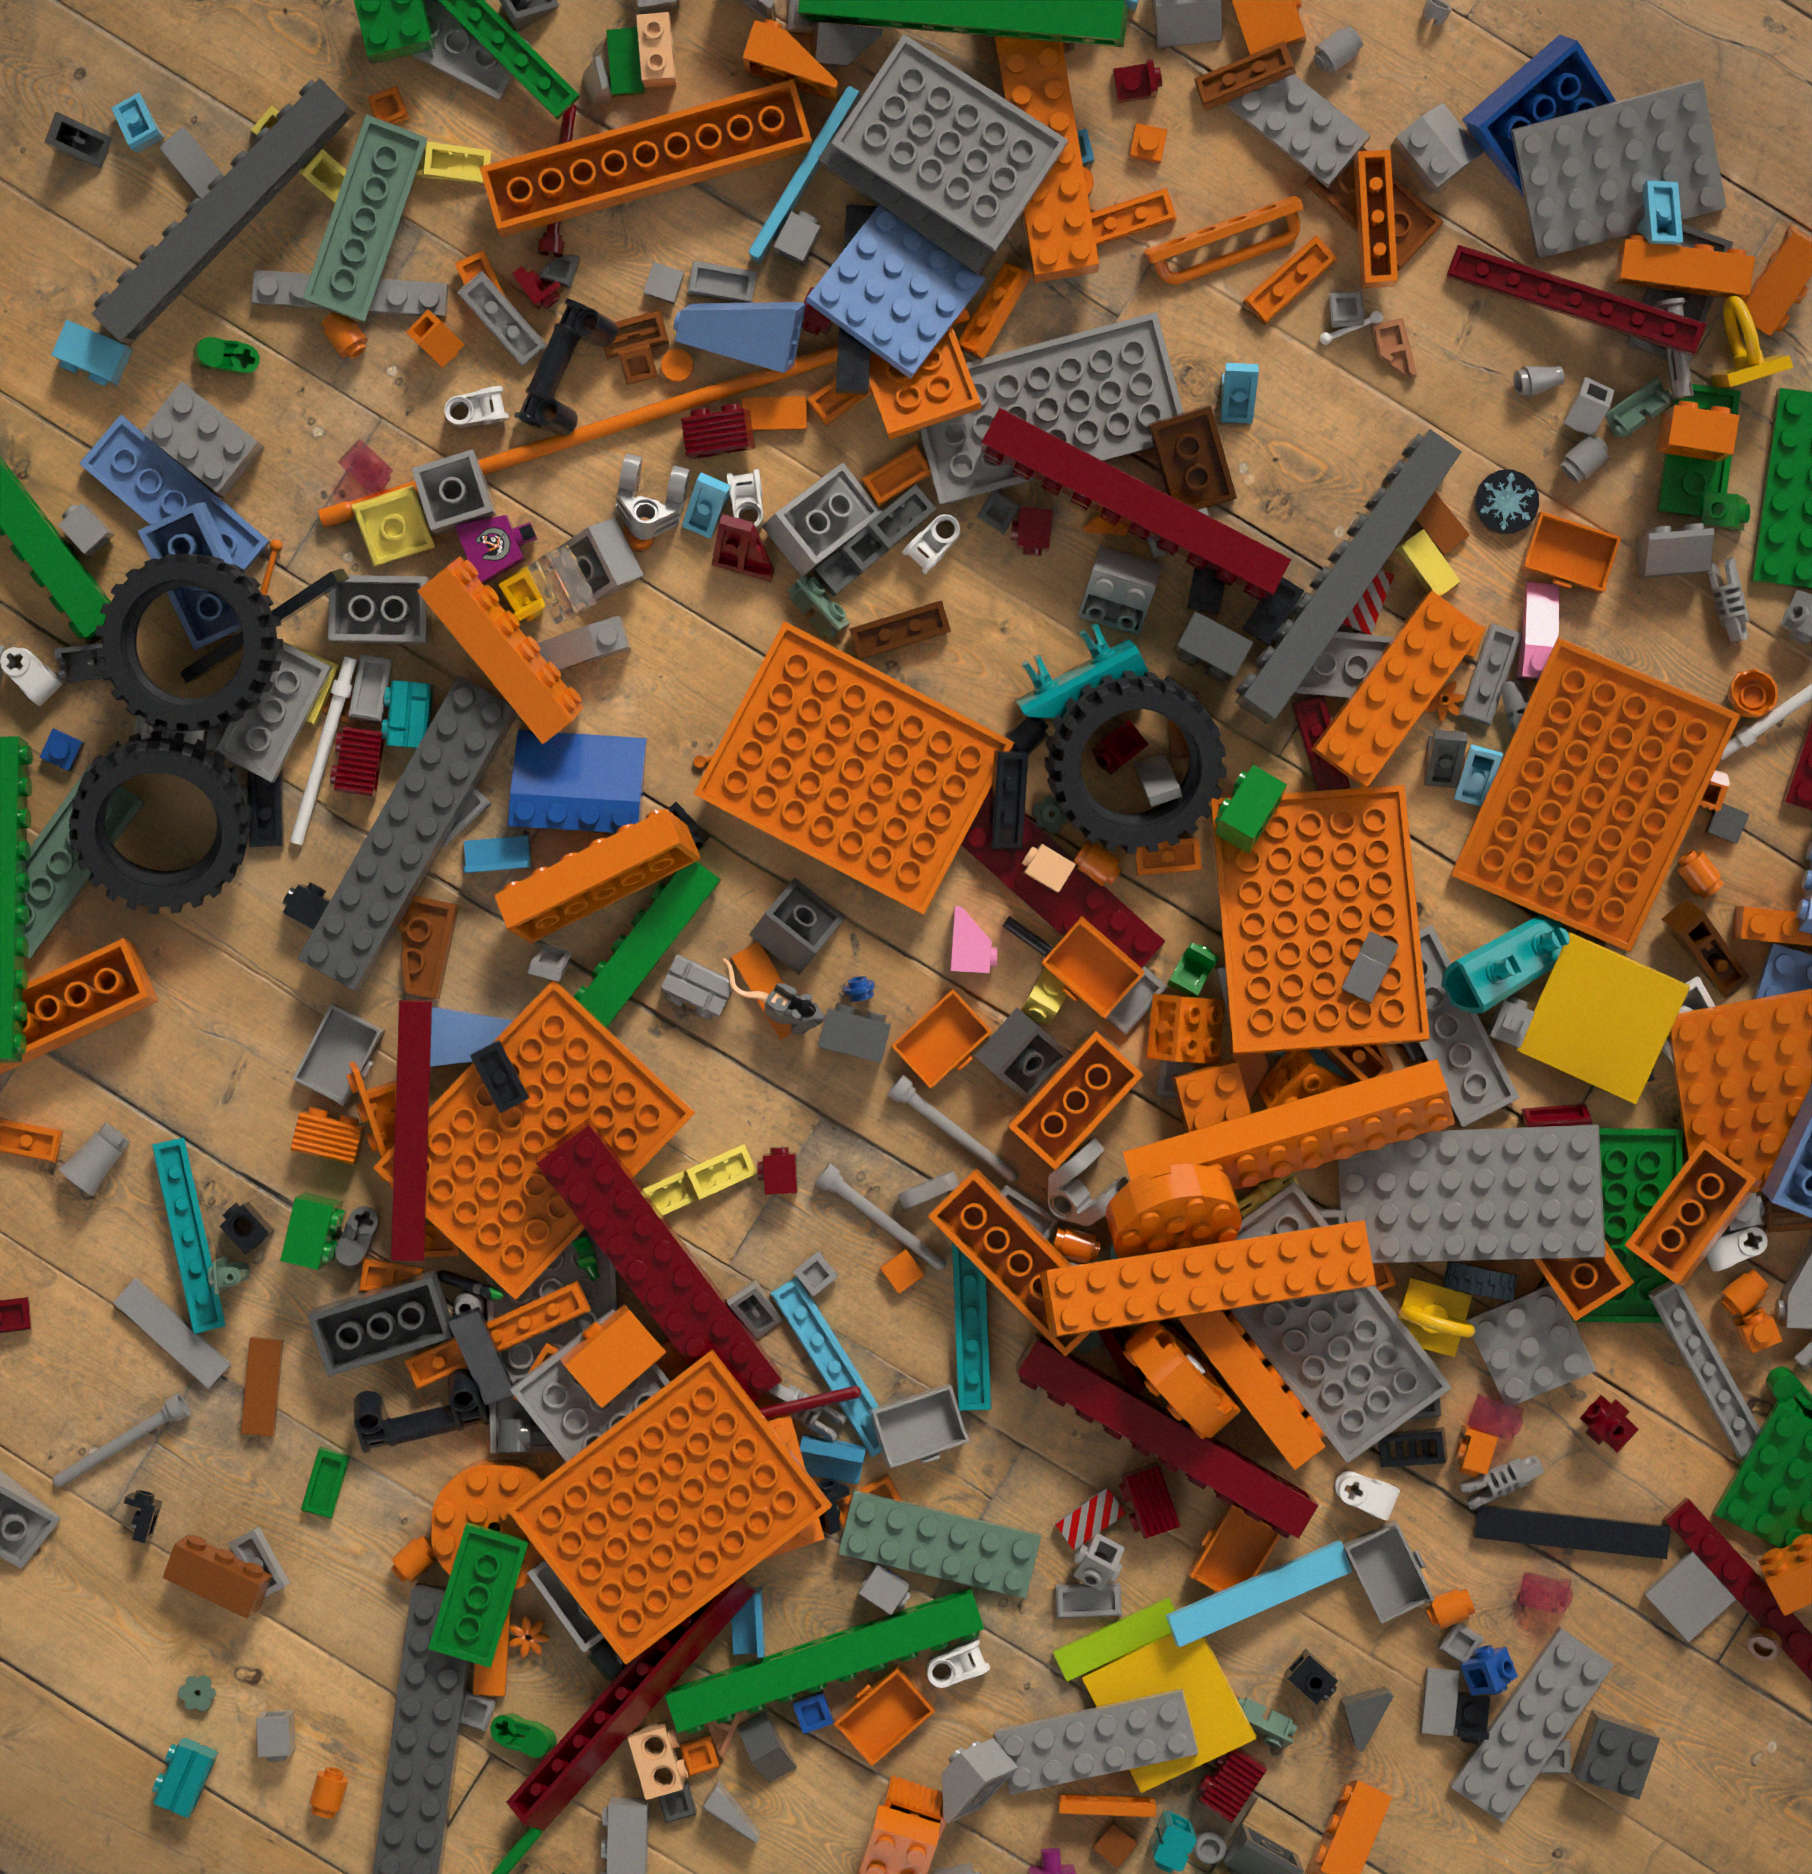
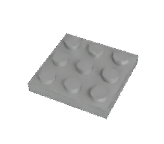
M1550 1283L1514 1298L1513 1301H1506L1466 1318V1322L1475 1327L1473 1338L1506 1408L1596 1372L1597 1368L1573 1317Z

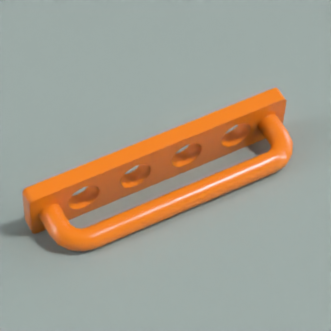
M1294 195L1144 249L1145 258L1150 264L1154 263L1161 280L1167 284L1177 285L1282 248L1294 242L1299 236L1301 227L1297 211L1304 209L1301 199ZM1283 216L1286 218L1288 228L1283 234L1178 272H1172L1169 269L1167 258Z

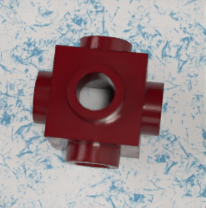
M1602 1395L1579 1418L1589 1427L1585 1433L1598 1445L1604 1441L1616 1453L1639 1430L1626 1417L1630 1412L1619 1401L1615 1399L1610 1403Z

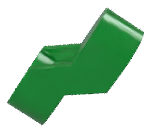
M206 337L198 341L193 348L195 361L200 366L215 371L246 375L257 369L260 363L258 351L253 346L238 341Z
M1781 1366L1773 1369L1766 1378L1768 1389L1781 1404L1812 1419L1811 1393L1788 1367Z
M514 1713L499 1715L491 1722L490 1732L492 1738L505 1748L521 1751L530 1757L538 1758L548 1755L556 1746L557 1740L554 1732L540 1722L524 1719Z

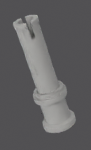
M1685 298L1656 302V308L1684 316L1683 305L1686 303ZM1667 348L1673 399L1693 397L1688 354Z

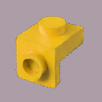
M527 566L499 581L498 585L515 611L514 616L518 621L524 618L527 621H531L544 612L543 608L546 605L547 598Z

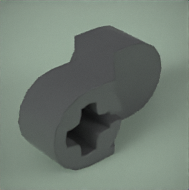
M362 1206L354 1209L345 1224L342 1236L335 1249L336 1262L343 1270L355 1271L360 1268L369 1253L372 1241L379 1228L378 1215L372 1208Z

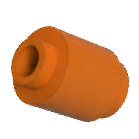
M335 312L330 313L324 318L321 323L324 327L323 333L341 358L349 357L354 359L366 350L365 344L368 338L354 319Z
M1088 841L1083 844L1072 860L1078 866L1077 869L1100 886H1103L1105 882L1111 885L1122 870L1117 866L1120 862L1117 857L1097 843L1091 844Z
M1690 850L1678 859L1680 865L1676 871L1695 895L1699 894L1702 899H1705L1723 886L1724 883L1720 879V872L1702 850L1698 852Z
M1066 1226L1065 1229L1057 1228L1052 1245L1067 1260L1079 1264H1087L1090 1260L1096 1261L1101 1243L1095 1241V1234Z
M1751 1269L1748 1273L1743 1272L1720 1292L1723 1298L1720 1303L1732 1316L1738 1314L1743 1317L1766 1296L1765 1292L1769 1289V1286L1756 1271Z
M425 1535L420 1536L418 1539L413 1538L391 1558L394 1563L391 1569L402 1582L407 1579L414 1582L436 1562V1555L431 1541Z
M1456 1588L1434 1597V1601L1429 1602L1430 1606L1425 1607L1431 1625L1438 1624L1440 1630L1468 1620L1469 1615L1476 1613L1467 1589L1459 1591Z
M326 1767L325 1771L317 1772L309 1801L310 1805H312L310 1810L312 1814L323 1818H335L336 1813L341 1810L349 1781L347 1777L343 1776L344 1771L334 1767Z

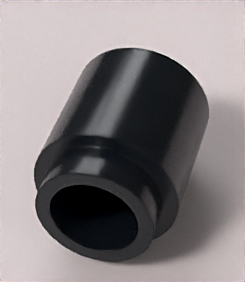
M1024 715L1005 734L1007 739L1014 742L1010 751H1025L1029 753V756L1047 739L1049 735L1045 731L1049 726L1041 718Z
M605 1638L589 1649L590 1653L587 1658L606 1680L610 1679L613 1681L627 1666Z

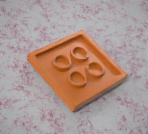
M952 326L911 379L871 350L869 385L889 440L982 408Z

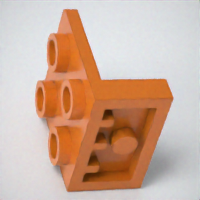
M1153 994L1147 1058L1174 1062L1219 1063L1225 1001L1222 999Z
M1309 1050L1287 1051L1258 1085L1257 1089L1269 1109L1353 1083L1317 1065Z

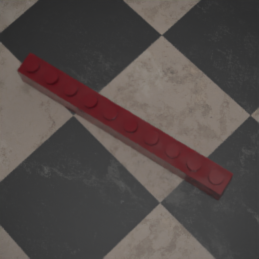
M743 1576L631 1660L506 1801L523 1825L545 1831L756 1591Z

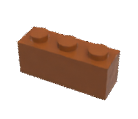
M187 1535L174 1544L162 1578L248 1619L261 1608L273 1575L263 1571V1568L258 1564L246 1563L236 1558L228 1550L217 1549L207 1544L206 1540L199 1536Z

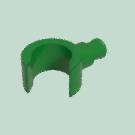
M588 1236L573 1240L571 1243L577 1251L579 1266L585 1269L591 1281L599 1279L600 1274L596 1264L597 1258Z

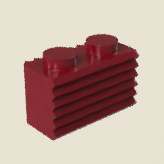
M728 404L721 406L722 412L710 413L709 409L690 411L691 417L681 418L686 457L699 459L754 450L755 443L750 410L741 408L740 404Z
M343 727V733H337L335 752H340L338 765L333 764L330 774V784H335L334 791L376 797L385 742L383 732Z
M1158 1462L1121 1474L1124 1482L1118 1484L1124 1503L1131 1501L1134 1513L1129 1514L1135 1533L1141 1531L1143 1538L1147 1539L1181 1527Z
M1240 1747L1215 1758L1214 1764L1217 1767L1211 1776L1205 1774L1196 1788V1791L1199 1792L1197 1795L1199 1803L1229 1823H1232L1237 1817L1241 1808L1267 1771L1263 1762Z

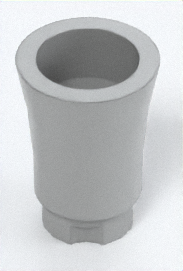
M105 1122L100 1130L95 1131L88 1141L58 1169L76 1186L89 1195L94 1196L113 1165L123 1155L122 1150L127 1147L130 1140L115 1127Z

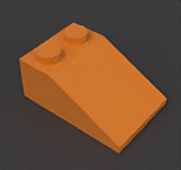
M763 19V22L754 20L742 57L745 72L778 83L794 79L797 89L829 100L838 101V81L786 30L781 29L782 25L770 19Z

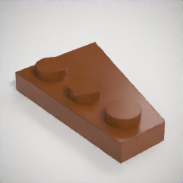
M417 895L412 899L398 925L402 937L403 953L401 956L405 993L440 999L459 910L458 904Z

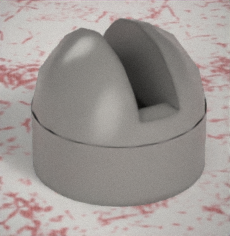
M1427 0L1423 9V18L1427 23L1434 18L1433 25H1440L1448 18L1452 8L1440 0Z

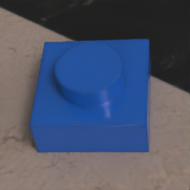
M53 728L39 758L67 771H72L85 742Z
M824 1691L793 1701V1707L803 1734L834 1724Z

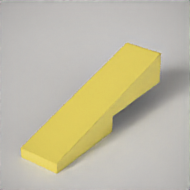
M271 106L251 129V132L257 135L265 127L270 130L279 121L276 118L279 111ZM321 149L299 173L335 203L346 169Z
M427 141L415 177L484 184L479 167L490 164L491 151Z
M745 1144L651 1184L643 1188V1190L661 1214L665 1215L757 1174V1171Z

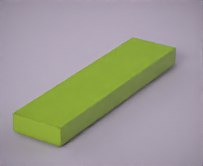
M1170 1597L1163 1598L1053 1650V1654L1066 1681L1068 1682L1170 1634L1171 1630L1165 1615L1176 1611Z

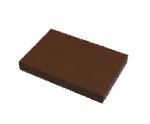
M1208 404L1147 424L1169 496L1196 510L1237 498L1211 405Z

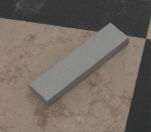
M135 1278L113 1302L208 1389L232 1364L199 1333L193 1334L191 1326L138 1278Z

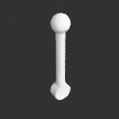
M1374 311L1369 318L1364 319V325L1344 327L1332 333L1324 332L1320 335V342L1328 345L1334 338L1371 323L1373 325L1379 324L1383 320V315L1379 311Z

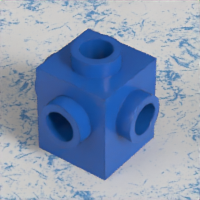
M1492 1645L1482 1646L1474 1650L1473 1657L1460 1665L1471 1696L1502 1693L1508 1689L1507 1684L1518 1677L1507 1647L1493 1649Z

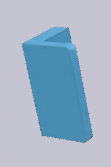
M529 835L464 841L466 866H463L464 873L532 868Z
M802 1435L800 1451L805 1469L809 1475L853 1484L859 1483L866 1451L865 1445L838 1440L832 1442L823 1437Z
M763 1586L753 1587L756 1592L731 1619L733 1655L757 1653L758 1658H764L765 1656Z

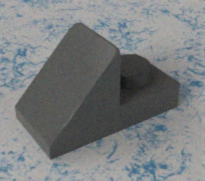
M1434 730L1433 736H1429L1424 785L1457 788L1467 745V732Z

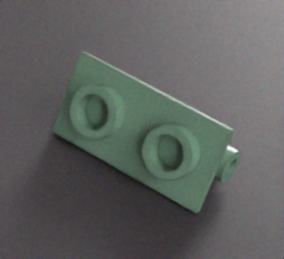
M1659 377L1651 380L1606 413L1605 417L1614 437L1631 436L1634 431L1647 423L1645 418L1647 414L1654 418L1665 409L1671 407V402L1675 399H1673V395L1669 390L1664 391Z
M809 574L798 579L797 583L787 590L791 595L789 597L790 600H792L803 615L812 608L816 611L808 621L822 637L826 636L830 640L840 629L850 624L844 609L838 603L832 602L825 594L823 584Z
M223 1256L214 1261L213 1267H209L208 1270L209 1286L214 1287V1295L232 1286H236L240 1281L246 1280L250 1275V1268L244 1262L228 1263V1256Z
M1240 1697L1237 1699L1255 1734L1264 1738L1263 1742L1266 1745L1275 1749H1281V1747L1286 1748L1294 1742L1293 1739L1287 1737H1293L1296 1732L1297 1725L1293 1724V1719L1272 1710L1268 1719L1265 1720L1262 1718L1266 1710L1265 1706L1247 1697L1245 1699Z

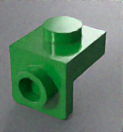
M1706 493L1704 495L1702 523L1705 526H1720L1731 531H1744L1745 523H1748L1750 519V505L1747 503L1746 498L1730 493Z
M1190 943L1182 953L1167 985L1188 997L1197 998L1219 957L1212 954L1211 950L1203 945Z

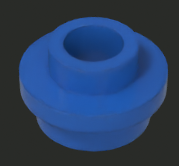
M866 976L854 977L848 980V985L843 988L844 995H848L850 1002L863 1001L874 996L873 989L875 988V983L873 980H867Z

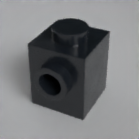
M309 882L307 886L298 884L296 889L291 887L284 897L282 904L286 905L282 913L314 930L331 899L324 896L327 892L325 889L312 882Z
M1307 1649L1285 1671L1287 1679L1316 1705L1321 1700H1328L1337 1689L1335 1684L1338 1680L1335 1674Z

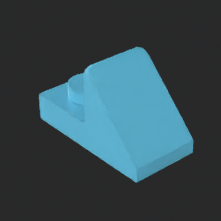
M140 92L111 108L132 151L140 153L165 138L154 121Z
M1646 181L1642 186L1645 217L1637 225V230L1642 236H1645V239L1650 244L1681 245L1683 243L1678 182Z
M1225 364V373L1222 374L1220 422L1253 424L1259 374L1258 364Z
M700 473L696 480L682 527L711 539L729 500L731 485Z
M1471 744L1465 755L1464 766L1455 790L1454 799L1481 806L1497 774L1503 753Z

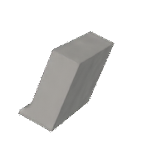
M331 1004L293 1079L327 1096L342 1106L347 1105L353 1095L346 1075L351 1073L348 1063L355 1061L362 1079L365 1080L373 1066V1062L370 1060L386 1030L336 1004Z
M949 1384L868 1410L885 1465L889 1468L917 1459H921L922 1464L939 1459L940 1451L970 1442L952 1386Z
M1395 1519L1343 1544L1381 1624L1424 1603L1435 1600L1420 1570L1426 1566L1418 1550L1411 1552Z

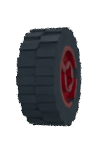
M1447 1261L1442 1287L1495 1299L1513 1301L1518 1275Z

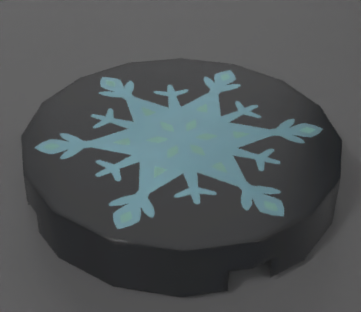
M1513 469L1498 470L1488 475L1478 485L1474 496V511L1477 517H1479L1488 530L1498 534H1514L1525 529L1535 519L1539 509V493L1534 482L1524 473Z

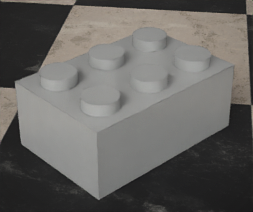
M182 381L141 431V433L223 497L227 495L264 448L261 443Z
M348 575V580L329 592V641L334 643L431 644V608L417 592L418 589L431 580L430 578L424 576Z

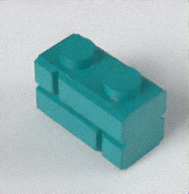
M393 680L391 681V687H386L384 706L389 707L388 720L383 719L381 730L383 732V739H387L386 745L417 748L431 724L434 685Z
M182 1738L177 1745L172 1743L164 1762L169 1763L165 1775L159 1773L152 1788V1792L157 1793L153 1803L189 1818L195 1810L219 1752L188 1738Z
M1169 1810L1163 1811L1157 1823L1158 1828L1154 1829L1149 1840L1153 1853L1152 1856L1156 1861L1155 1866L1168 1873H1172L1173 1870L1183 1871L1189 1859L1188 1853L1192 1852L1197 1841L1193 1824L1189 1819Z

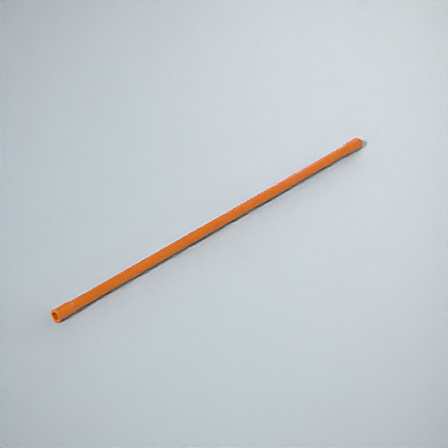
M966 307L952 326L970 321ZM838 344L796 357L794 366L785 373L762 368L576 428L566 436L557 434L478 460L483 474L486 475L837 362ZM415 480L352 501H344L319 509L318 513L324 528L349 521L355 517L352 504L414 485L417 495L420 496Z

